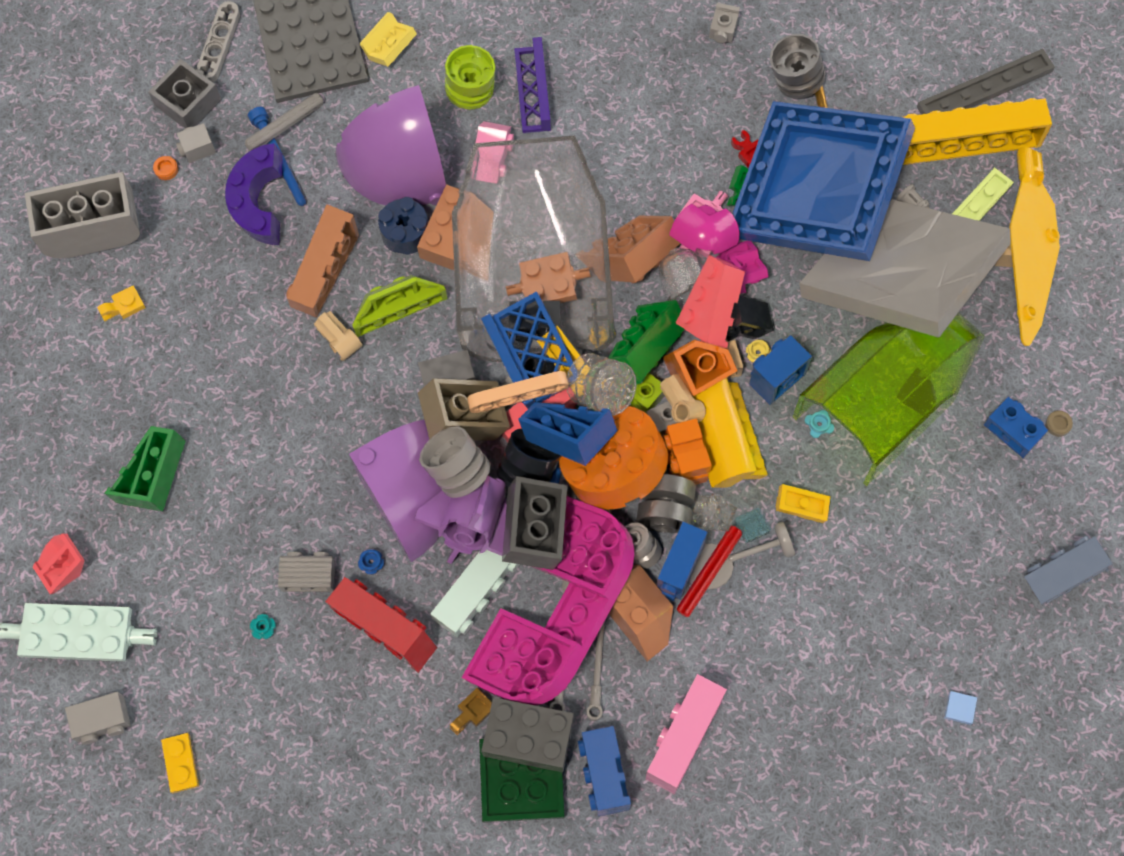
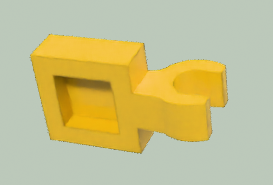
M134 285L112 295L113 303H103L97 307L104 322L118 314H121L122 318L125 319L145 309Z

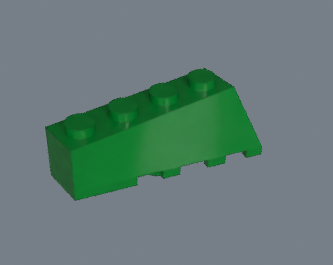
M677 300L637 306V316H632L629 320L631 327L623 331L621 334L623 340L616 343L607 359L620 385H638L642 383L650 370L657 366L660 358L670 350V346L675 340L682 336V332L685 329L676 324L682 311Z

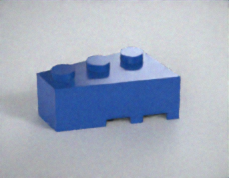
M534 402L518 419L527 441L584 466L617 432L611 410L602 408L601 412L588 411L587 407L579 406L577 410L566 409L565 405Z

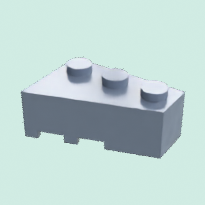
M1085 536L1074 543L1075 548L1068 552H1065L1064 549L1060 550L1050 557L1051 562L1044 566L1038 563L1027 570L1028 575L1024 577L1042 606L1070 592L1080 584L1089 582L1103 571L1107 572L1113 569V563L1095 536L1091 539Z

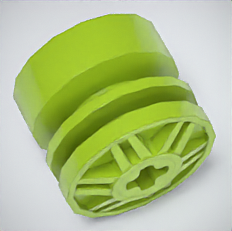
M474 45L460 46L449 54L445 63L446 96L451 103L467 110L479 109L486 105L494 92V59L488 51Z

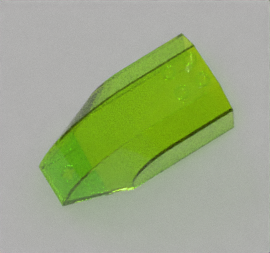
M959 312L940 337L891 323L876 326L854 343L800 394L793 418L797 420L813 404L822 406L860 441L873 463L863 482L864 485L868 486L953 404L985 335Z

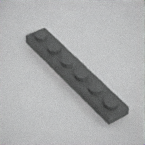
M1040 49L918 102L917 108L921 115L932 111H952L960 107L968 109L1052 73L1055 66L1044 49Z

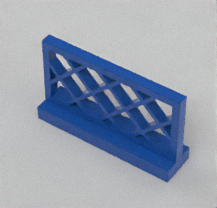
M537 291L493 316L488 314L481 318L513 383L530 379L529 375L534 377L541 376L540 372L544 361L556 364L554 372H558L561 366L571 368L574 376L568 379L569 387L583 380ZM536 301L539 306L536 317L524 314L526 306ZM509 315L517 316L514 329L504 327L501 319ZM522 318L534 321L530 334L518 331ZM539 323L549 325L550 330L547 339L535 336ZM517 335L528 338L524 351L515 349L513 345ZM533 339L545 342L541 355L529 352ZM550 344L560 347L561 352L558 360L546 357ZM528 356L539 359L535 372L527 371L524 367ZM559 392L522 402L529 408L534 402L540 403Z

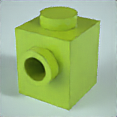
M650 373L645 376L646 378L642 383L635 385L628 393V405L638 408L645 413L656 407L665 397L660 389L661 382Z

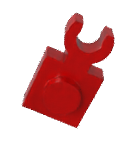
M742 130L741 138L744 141L739 142L733 137L731 145L734 149L741 150L738 157L749 168L759 140L757 139L752 143L749 133Z

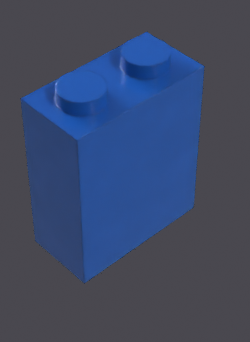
M682 522L657 580V587L668 600L672 601L675 598L681 600L707 537V531Z

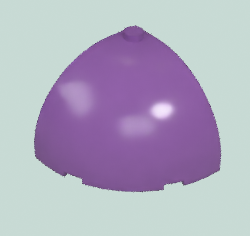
M417 85L389 96L390 101L382 105L375 103L360 113L342 132V141L337 143L336 159L344 178L358 193L378 204L387 205L394 200L410 197L421 206L430 203L437 205L446 186L420 86Z
M425 420L415 421L393 429L349 454L359 479L410 562L423 555L439 538V530L414 520L417 510L442 491L435 479L427 473L419 461L420 453L429 441Z

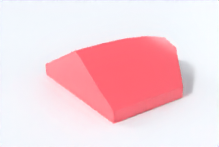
M60 534L54 536L45 545L39 560L34 563L33 569L49 594H54L81 575L85 560L68 534Z

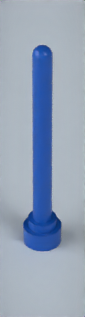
M256 107L249 111L247 116L253 126L261 130L268 125L269 116L264 107ZM273 138L271 141H269V142L267 143V144H273V143H274V144L277 146V148L280 150V148H279V146H278V144H277L275 138ZM283 156L282 175L296 203L299 206H304L306 199Z

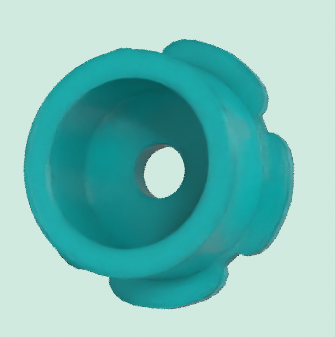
M260 614L250 622L251 634L254 638L268 639L274 634L276 623L267 614ZM265 625V628L261 629L260 626Z

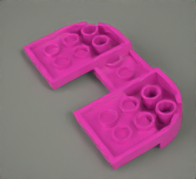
M566 496L562 560L553 570L533 567L569 582L545 628L500 608L461 678L501 699L534 706L544 704L564 691L576 674L632 570L634 544L626 527L609 512Z

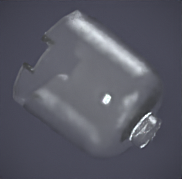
M675 248L663 258L659 265V277L666 301L677 300L680 308L685 305L705 264L704 259L698 252H694L691 249Z

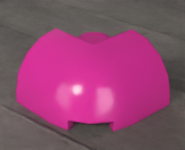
M691 203L677 216L669 236L694 252L698 248L710 250L715 255L738 245L739 228L733 214L726 208L717 212L713 207L706 204L696 207Z
M751 241L740 242L738 245L716 256L719 259L730 262L745 272L740 294L746 293L745 284L757 283L761 279L768 278V270L759 259L758 249Z

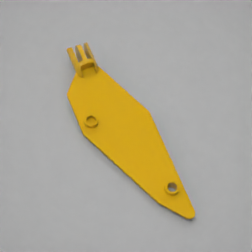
M1021 147L1017 151L1019 180L1021 182L1009 228L1020 337L1022 344L1029 346L1042 326L1060 249V235L1057 227L1055 204L1043 185L1042 153L1028 147Z

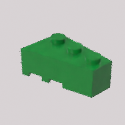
M151 426L132 452L134 456L126 467L121 468L119 471L120 476L111 488H107L104 494L119 504L163 512L186 441L175 430Z

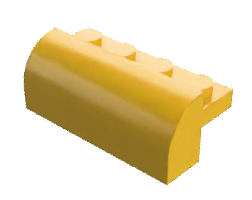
M727 378L693 396L695 400L701 401L705 406V417L698 424L703 436L704 447L707 449L712 465L710 473H708L711 488H727L743 479H761L766 477L768 474L764 460L761 456L738 383L728 382Z

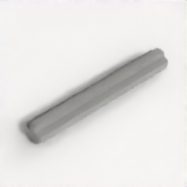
M314 93L247 138L245 146L251 151L265 145L323 105V98L318 93Z

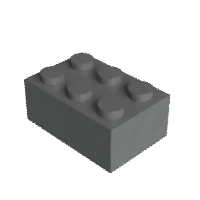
M515 477L508 488L502 562L553 570L562 560L567 485Z
M493 697L481 751L483 757L563 772L574 713Z

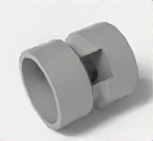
M630 523L625 527L630 533L634 544L633 564L640 565L643 569L654 566L661 557L662 548L660 543L643 524Z

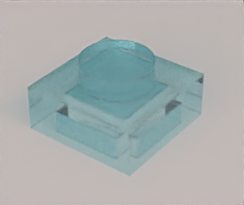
M758 508L734 520L737 528L742 531V538L745 544L770 532Z

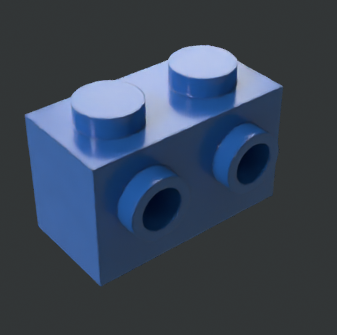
M1010 397L1005 399L984 424L986 428L1022 458L1034 448L1048 431L1039 418L1032 417L1025 411L1024 406L1020 402L1012 400Z

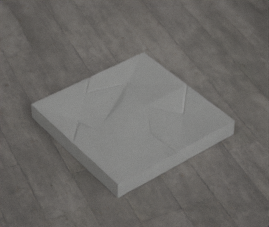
M891 199L871 260L864 261L824 254L800 282L801 297L940 337L1011 244L1010 228Z

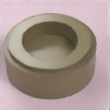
M1054 411L1047 417L1045 426L1053 436L1062 437L1067 435L1072 429L1073 421L1068 413Z

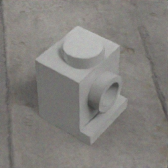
M717 3L709 38L714 39L718 43H732L740 7Z

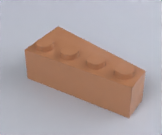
M326 204L294 282L287 290L286 297L291 308L316 318L318 317L359 237L353 214Z

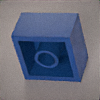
M791 335L785 340H778L772 346V351L767 356L761 355L753 363L754 367L750 373L749 385L769 405L806 375L812 358Z

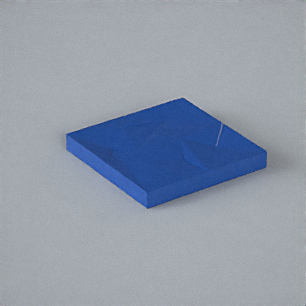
M773 101L732 213L738 224L739 239L870 261L915 130L912 119Z

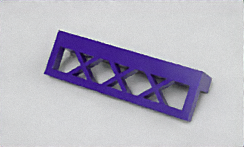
M542 37L532 38L533 47L514 48L522 133L551 131ZM534 54V60L527 66L520 61V55ZM528 72L536 77L535 82L531 86L522 81V78ZM530 92L538 97V101L533 107L524 102V98ZM533 113L540 118L541 125L527 126L526 119Z

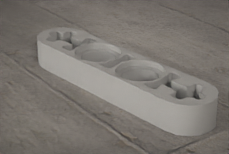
M231 1L223 2L219 6L196 69L212 82H215L220 75L240 19L238 6ZM230 10H233V13H230L228 16V22H226L225 13H228ZM220 29L228 30V34L224 37L216 35ZM217 48L221 50V53L216 57L209 55L212 49ZM210 66L212 72H209L207 75H204L203 71H208Z

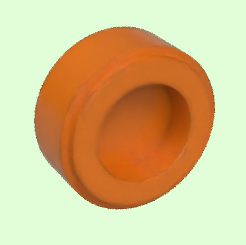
M162 156L154 162L153 170L159 179L170 180L177 175L178 165L172 157Z

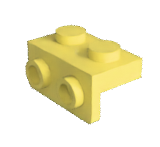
M387 12L360 42V46L369 60L388 67L395 61L402 50L409 45L417 33L413 27L398 23L394 15Z

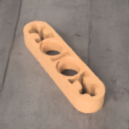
M558 371L471 394L467 397L470 412L480 413L563 391L569 387L566 373Z

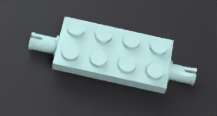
M25 603L21 624L0 622V639H19L17 655L27 658L125 661L129 646L132 647V644L155 646L157 639H154V637H157L158 632L157 629H137L131 626L132 609L130 607Z

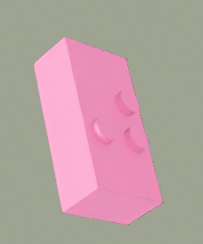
M697 674L682 705L676 703L672 710L670 718L673 719L670 728L664 727L657 740L656 746L659 749L647 771L646 780L675 794L727 689Z

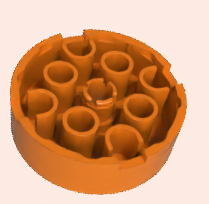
M611 405L604 408L611 410L617 432L586 466L563 456L559 459L563 476L576 496L584 503L607 510L626 507L625 503L638 497L642 499L658 485L665 473L668 451L660 432L648 414L631 406Z

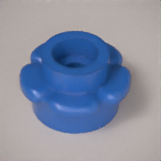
M365 550L360 555V560L358 561L359 568L362 571L364 570L366 574L372 575L377 573V570H381L384 565V560L381 558L382 554L377 550ZM369 560H373V564H369Z

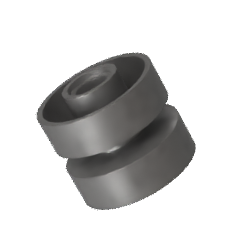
M664 474L658 485L647 496L642 498L643 502L638 504L636 523L643 524L648 530L664 533H678L682 522L691 525L693 511L687 506H691L694 503L695 483L680 476Z

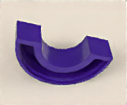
M274 143L257 147L240 158L232 168L225 188L226 205L232 218L250 237L269 245H279L280 222L272 212L259 209L258 197L265 184L273 179L282 177L283 154Z

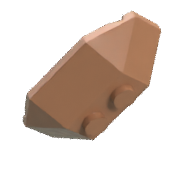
M633 565L630 575L612 606L609 615L647 662L668 645L673 605L662 594L661 590L640 565Z

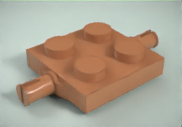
M568 252L519 263L521 270L520 283L506 286L508 296L523 293L524 297L537 291L542 301H560V303L577 300L576 280L591 277L589 267L574 270L571 266Z

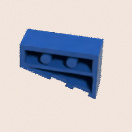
M614 726L582 732V740L578 741L580 757L586 756L588 767H583L586 784L591 783L593 794L588 795L591 811L597 810L598 817L629 811L631 802L627 794L626 779L622 769Z

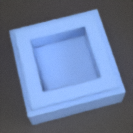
M950 691L944 718L969 725L973 724L977 697Z

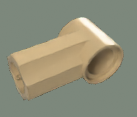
M331 311L324 312L314 323L315 328L329 342L333 352H338L342 361L346 360L363 346L351 329H346Z
M674 374L660 383V389L672 406L671 413L676 423L696 418L698 422L703 420L706 413L704 404L693 398L679 374Z

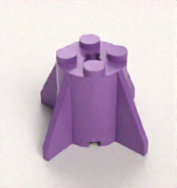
M487 476L486 480L476 490L459 498H451L443 491H440L417 510L414 520L439 530V537L442 535L445 538L444 544L451 548L447 560L450 564H452L458 552L472 554L473 550H480V554L488 550L502 556L507 508L506 492L504 490L505 483L501 479Z

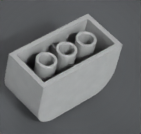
M123 172L25 193L31 238L46 256L52 258H71L117 248L134 242L140 235L133 190Z

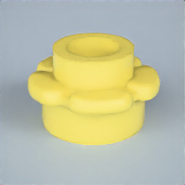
M755 340L746 347L747 358L752 363L761 355L767 356L771 352L770 347L762 340Z

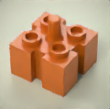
M697 418L668 425L666 427V435L662 436L668 451L667 465L670 464L668 474L689 479L695 485L707 482L708 473H710L712 465L707 449L703 444V436Z

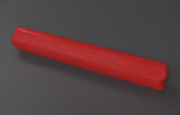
M732 525L728 528L678 605V613L684 617H690L741 538L742 531Z

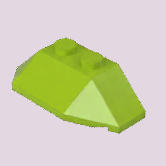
M410 275L399 277L384 287L378 286L373 288L369 293L365 294L352 326L355 335L360 337L448 299L445 287Z

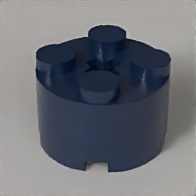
M403 197L388 203L378 214V225L383 243L390 251L409 255L418 252L417 246L428 224L424 208L410 197Z

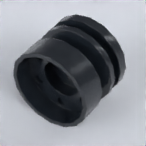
M522 428L516 429L511 433L496 473L498 479H501L507 488H509L516 476L550 482L561 455L527 441Z

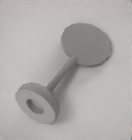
M782 521L775 525L776 540L729 555L711 582L708 590L718 589L728 582L734 569L733 561L779 545L785 557L795 556V551L784 522ZM716 544L704 545L690 577L692 582L695 581L717 547Z

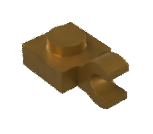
M476 688L458 705V709L462 713L450 724V729L458 736L470 722L477 727L490 714L492 702Z

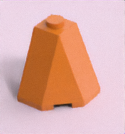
M695 339L662 357L670 375L679 374L693 396L738 371L727 348Z

